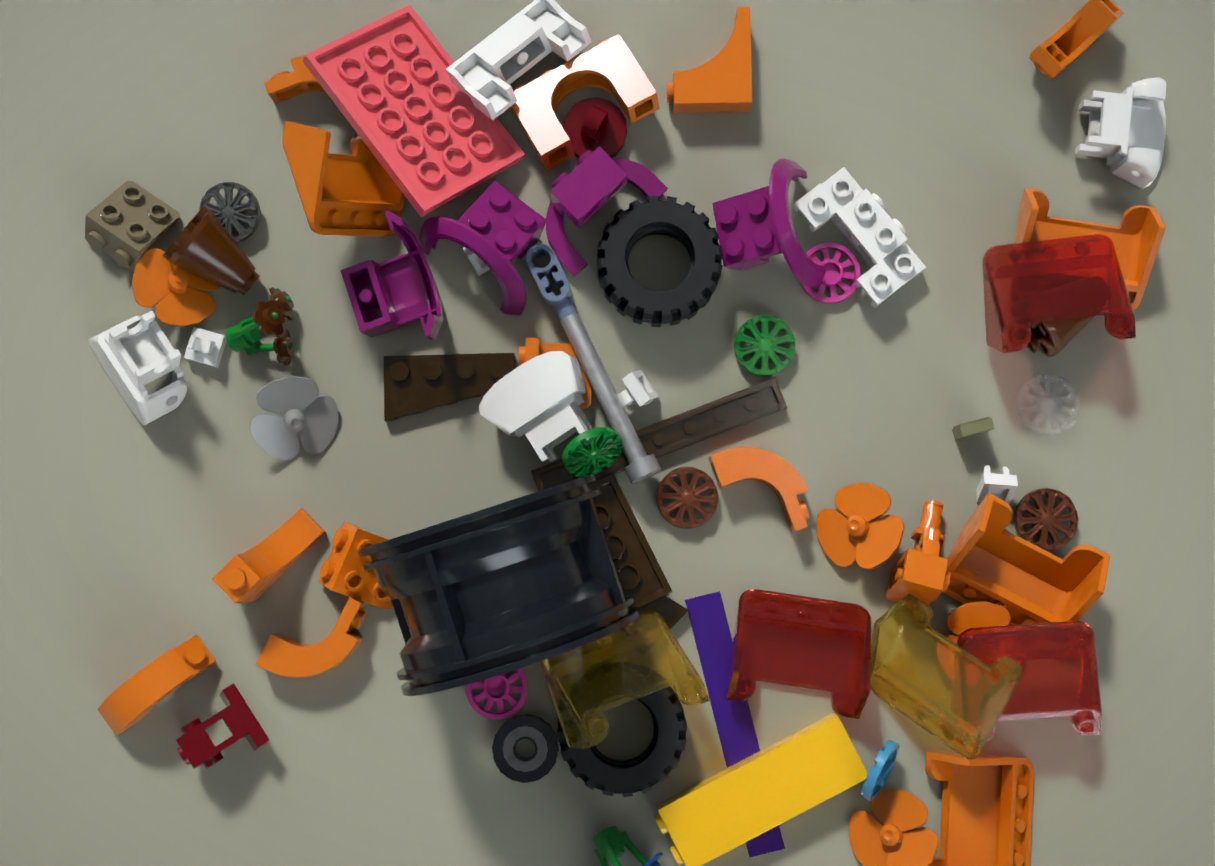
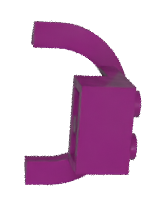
M600 146L594 152L591 150L586 151L577 160V167L569 175L566 172L562 173L551 185L553 189L550 191L551 201L546 215V235L548 243L555 252L558 261L573 277L585 269L588 263L573 248L566 236L564 214L579 228L621 190L627 182L638 188L647 198L649 196H658L659 200L668 190L658 177L645 166L628 159L611 158Z
M785 158L779 159L771 169L769 186L712 203L717 233L719 235V244L723 250V266L744 270L770 263L769 257L783 253L790 270L799 282L807 287L819 288L825 274L824 266L814 264L806 256L796 237L790 216L788 199L791 180L799 181L798 177L808 178L807 172L796 162Z
M494 181L458 220L442 216H434L427 219L421 227L419 240L423 252L427 255L430 254L431 248H436L438 239L451 240L468 248L491 269L499 281L503 291V302L500 311L504 314L522 315L527 303V293L521 277L511 263L516 257L521 260L527 254L529 248L539 241L547 219Z
M386 210L385 214L390 229L398 235L408 253L380 264L370 259L340 270L361 333L372 338L421 320L425 336L432 341L436 340L443 322V311L430 266L409 225L389 210Z

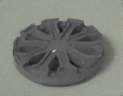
M234 182L219 183L208 189L205 196L201 199L199 210L204 206L209 210L217 212L214 215L236 243L245 241L256 231L261 216L260 206L254 193L246 186ZM235 188L238 192L233 199V189ZM221 189H224V198L220 194ZM245 196H248V202L245 204H241L243 198ZM212 197L215 199L218 205L210 203ZM251 209L253 210V215H245V211ZM242 221L249 224L248 230L244 228L241 223ZM234 227L239 233L238 237L234 236Z

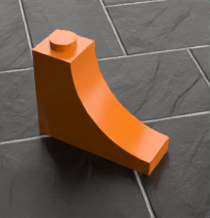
M737 7L732 35L724 48L714 58L696 68L673 72L672 83L666 84L667 103H673V113L750 112L752 106L750 7Z
M300 508L288 521L262 542L243 553L236 554L212 579L235 603L255 602L326 531L303 508Z

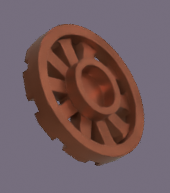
M680 467L669 472L660 482L656 495L657 506L663 518L670 524L684 529L696 528L706 523L716 511L718 491L713 479L704 471L694 467ZM686 472L693 474L689 485L687 484ZM673 476H679L681 486H678L672 480ZM703 477L706 480L705 484L695 488L699 478ZM668 485L675 493L664 492V486ZM707 489L712 490V496L700 495V493ZM663 499L674 500L673 503L666 507L662 504ZM699 502L710 503L712 505L711 509L706 510ZM678 507L679 510L676 518L672 519L669 516V512ZM694 509L703 515V519L696 520ZM685 511L688 513V523L682 522Z
M1050 488L1037 489L1026 494L1019 501L1014 514V524L1020 538L1044 550L1058 549L1067 544L1075 535L1079 521L1077 510L1071 499L1059 490ZM1042 494L1047 495L1046 505L1041 498ZM1055 497L1061 499V502L1054 507ZM1034 499L1037 509L1029 505L1028 500ZM1068 507L1069 514L1058 515L1064 508ZM1025 510L1032 514L1031 517L1024 518L1021 516L1022 511ZM1069 520L1071 522L1070 528L1061 524L1059 521ZM1025 524H1032L1033 527L1027 532L1023 530ZM1056 529L1065 534L1062 540L1059 538ZM1040 532L1038 542L1033 541V536ZM1048 533L1052 539L1051 545L1046 543Z

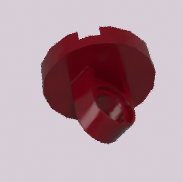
M599 97L587 98L576 103L566 114L563 129L571 141L574 156L578 159L586 151L591 150L594 152L599 146L611 158H614L624 147L627 137L626 118L620 108L611 101Z

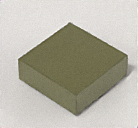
M985 417L954 426L952 431L955 440L995 428L992 418Z

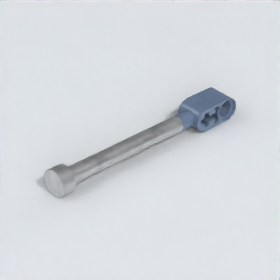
M544 243L531 246L526 254L527 265L544 301L554 308L611 427L619 433L622 439L623 452L629 462V465L624 469L631 484L650 477L660 471L661 467L655 455L647 456L571 300L572 290L555 252L549 245ZM541 255L551 258L550 263L544 268L534 266L535 259ZM552 276L561 291V294L555 296L547 280Z

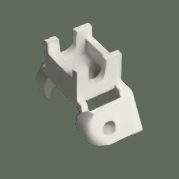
M1160 77L1143 79L1131 83L1122 93L1093 90L1090 93L1089 100H1083L1079 104V111L1090 112L1088 136L1085 139V144H1079L1075 148L1074 154L1106 158V165L1110 166L1112 174L1140 190L1150 186L1157 177L1164 152L1166 114L1163 101L1166 97V81Z
M153 311L142 316L136 315L88 339L94 354L106 374L142 425H147L176 409L184 400L188 388L182 377L183 371L179 366L181 353L178 349L174 350L155 321L156 316ZM173 371L171 384L148 395L144 385Z
M563 351L544 353L521 364L496 382L484 395L479 405L480 415L508 436L522 437L526 435L542 462H547L548 460L554 462L558 459L553 451L554 447L577 432L581 434L593 429L579 407L584 403L581 395L586 393L580 364L576 357L570 356Z

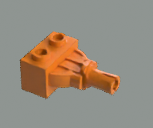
M927 500L923 504L920 526L911 535V539L915 540L914 548H908L891 569L885 600L925 610L932 601L936 602L942 591L945 592L947 590L951 573L946 571L948 559L939 557L940 545L944 543L945 536L940 531L944 507L942 503Z

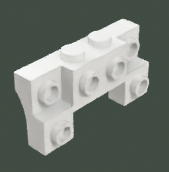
M534 0L445 70L452 84L467 94L478 110L491 120H494L518 101L510 86L512 82L552 51L568 62L591 44L592 41L587 28L566 13L555 0Z
M843 167L825 182L818 184L795 202L793 209L796 213L800 211L811 224L809 229L812 232L816 231L830 219L871 268L859 277L854 284L857 288L861 286L873 300L870 304L875 308L922 272L926 266L906 243L908 238L905 236L906 230L897 219H891L884 209L886 207L882 199L875 193L871 194L867 188L863 191L850 173Z

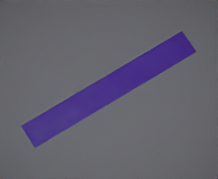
M719 591L687 599L685 603L689 610L688 615L728 768L759 752L760 748ZM779 825L746 842L749 858L785 849Z

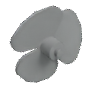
M288 376L275 379L258 391L256 400L261 409L278 415L268 413L255 415L250 422V431L256 444L268 455L283 460H290L298 455L300 451L299 437L306 452L313 455L320 454L333 440L339 419L335 400L325 394L318 396V385L310 378Z

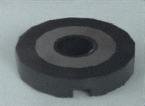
M529 714L515 716L504 722L495 734L492 745L493 759L500 772L513 781L522 783L538 781L546 776L556 763L559 752L557 736L551 725L540 717ZM528 739L533 742L535 753L532 756L525 758L517 753L516 745L520 740Z

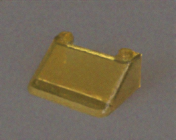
M909 593L874 623L867 677L869 687L876 696L960 756L973 760L981 753L1021 679L1023 667L1006 656L998 658L992 663L991 667L929 627L930 619L933 617L931 607Z
M654 610L641 611L640 617L636 621L612 634L541 661L569 748L588 749L600 744L606 738L609 729V723L604 711L673 685L678 699L688 706H697L710 701L701 677L663 617Z

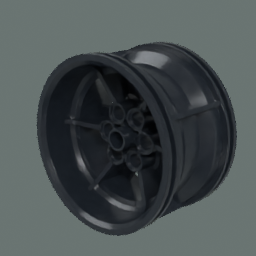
M595 473L357 550L359 557L368 555L370 563L362 565L363 571L373 569L380 588L391 598L405 646L399 653L404 667L396 674L399 680H408L401 686L404 696H417L444 691L538 663L612 634L640 617L637 607H628L635 602L634 594H624L596 511L593 497L601 494L600 489L591 490L589 486L590 482L597 480Z

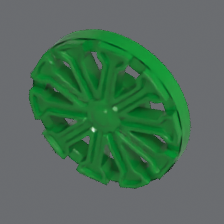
M758 315L748 319L739 328L734 339V353L739 364L749 373L757 376H772L783 371L791 362L795 353V337L792 330L782 319L772 315ZM755 322H761V333L754 325ZM768 322H773L775 327L768 334ZM749 329L754 338L744 335L743 331ZM780 329L786 332V335L775 338ZM740 342L751 344V346L742 349L740 348ZM788 342L790 343V348L786 349L778 345ZM775 353L786 356V360L781 362ZM754 354L750 361H744V355ZM769 358L774 363L775 369L770 370L768 368ZM758 359H761L760 370L754 367Z
M597 427L587 430L569 442L563 451L562 462L568 472L577 477H584L589 473L590 475L597 474L603 471L602 468L605 466L609 468L617 461L616 457L621 455L623 451L622 439L619 433L610 427Z

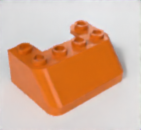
M988 493L964 524L947 558L946 571L951 573L948 588L943 593L963 604L987 601L1001 605L1010 613L1009 625L1018 627L1023 635L1039 643L1054 644L1104 594L1111 555L1089 545L1074 547L1064 559L1051 554L1005 530L1012 520L1013 510L1007 502Z

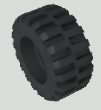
M649 196L647 202L640 203L639 200H635L629 203L627 210L620 209L614 214V220L606 224L602 239L598 243V279L600 286L605 292L606 299L617 307L616 311L621 315H628L633 318V322L641 325L642 322L651 323V327H661V324L666 323L673 326L680 324V321L685 318L689 320L697 314L700 308H704L710 301L721 276L723 250L722 246L718 243L719 235L716 228L709 226L710 219L703 212L699 215L694 211V205L687 201L685 205L678 204L675 197L667 196V201H660L658 196ZM655 234L667 235L678 240L687 249L690 257V269L684 281L677 287L666 291L650 290L638 284L632 277L628 266L630 251L637 241L646 236Z
M610 663L589 671L572 686L564 699L559 713L557 738L560 743V752L563 760L567 761L573 775L576 778L580 777L585 782V786L592 790L597 788L603 791V794L613 796V793L623 794V797H630L635 792L642 791L646 793L652 790V786L658 782L662 784L669 777L670 771L673 768L676 769L680 762L681 753L685 750L687 722L684 709L677 694L659 674L657 675L644 666H637L631 663ZM624 696L638 700L648 709L653 719L654 733L651 743L642 754L633 759H611L597 749L591 738L590 722L595 710L603 702L614 697Z

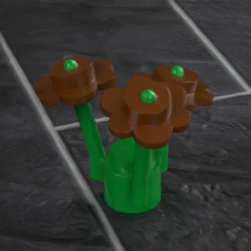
M271 287L269 289L271 300L266 303L264 301L258 302L256 304L257 310L253 313L252 317L240 321V324L227 328L225 333L226 340L233 351L240 352L245 350L247 355L275 351L278 363L288 366L291 363V356L295 354V342L290 332L283 329L282 324L285 322V317L290 321L294 319L291 311L294 308L291 297L285 291ZM259 327H261L265 335L272 334L277 336L273 344H257L261 339Z

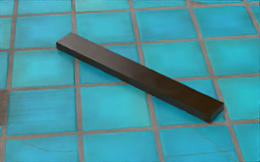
M775 377L636 430V433L647 456L654 454L657 459L787 409V405ZM623 451L621 455L616 457L617 461L609 468L605 466L602 468L603 471L595 474L596 481L612 473L615 475L625 471L624 468L629 465V462ZM562 459L531 471L538 491L581 478L570 474L565 468Z

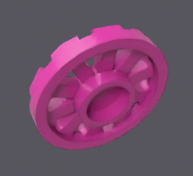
M827 242L814 246L806 253V256L814 264L824 266L825 269L824 277L817 292L812 291L811 287H807L800 282L805 293L813 300L827 304L839 303L854 292L857 287L854 282L860 277V265L852 251L841 244ZM829 249H834L835 251L833 259L829 258ZM816 252H821L823 261H820L815 256ZM845 254L848 258L840 264L838 261L841 255ZM849 266L854 269L853 273L843 272ZM841 279L851 280L852 285H846ZM835 285L843 291V295H837ZM827 286L830 294L829 298L823 296Z
M522 668L517 669L516 673L506 678L507 673L485 679V682L467 684L466 696L472 708L480 715L490 719H503L516 713L524 704L528 694V680ZM522 679V686L510 685L515 680ZM473 688L483 689V692L478 695H472ZM509 692L520 693L522 695L521 699L516 700ZM487 697L488 700L485 707L481 708L478 706V702ZM503 699L512 705V709L505 710ZM494 701L497 702V713L491 712Z

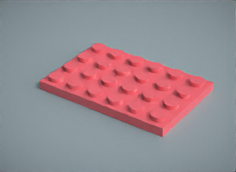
M411 5L305 54L303 63L421 217L519 163L525 156V153L498 118L491 120L474 106L467 94L452 84L445 69L452 65L454 61Z

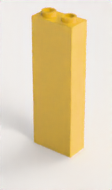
M832 713L657 804L659 814L654 816L662 834H670L675 844L670 847V850L678 866L685 864V866H702L866 780L868 772L839 717Z

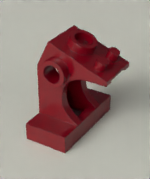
M234 683L223 689L219 694L226 705L225 709L204 722L197 718L181 728L184 735L176 739L180 746L178 747V753L187 765L191 764L194 769L201 765H204L205 769L215 765L224 758L221 754L223 750L245 737L254 751L269 741L266 733ZM223 719L233 736L215 746L205 730Z

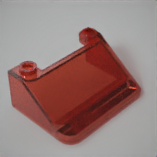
M1091 234L1003 244L989 248L984 254L982 266L986 343L988 346L1001 353L1017 352L1025 348L1031 339L1030 323L1104 315L1106 331L1112 337L1117 339L1136 338L1135 316L1115 246L1109 237L1102 234Z
M759 589L746 590L741 594L738 602L726 699L734 701L750 699L755 692L756 681L831 692V706L836 713L843 717L859 719L871 689V616L864 607L853 603Z
M1084 621L976 627L962 632L956 644L952 710L964 744L990 741L995 735V721L1072 716L1071 723L1078 734L1084 736L1101 735V698L1095 635L1091 626Z

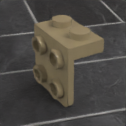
M127 181L86 214L85 240L94 249L101 250L113 258L120 267L127 268L134 273L136 264L146 253L147 248L178 222L179 213L135 182Z

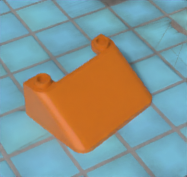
M285 121L282 137L283 148L310 229L320 235H394L395 233L390 229L385 211L389 210L399 218H402L405 195L360 136L355 135L350 141L352 155L328 153L331 138L330 131L297 122Z
M1024 188L1019 209L1009 283L1013 295L1021 299L1077 281L1098 277L1105 283L1110 292V299L1105 302V306L1100 310L1101 312L1128 314L1136 310L1141 303L1166 228L1155 207L1136 205L1127 209L1123 213L1118 227L1047 216L1049 200L1046 194L1038 189Z
M926 751L925 772L927 776L934 780L943 781L939 858H934L929 866H1030L1034 794V767L1032 762L1028 758L1015 756Z

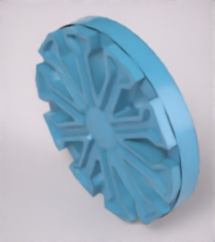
M889 740L883 745L882 750L879 751L874 760L875 766H871L867 774V781L863 784L861 797L871 802L878 795L893 769L900 747L898 743Z

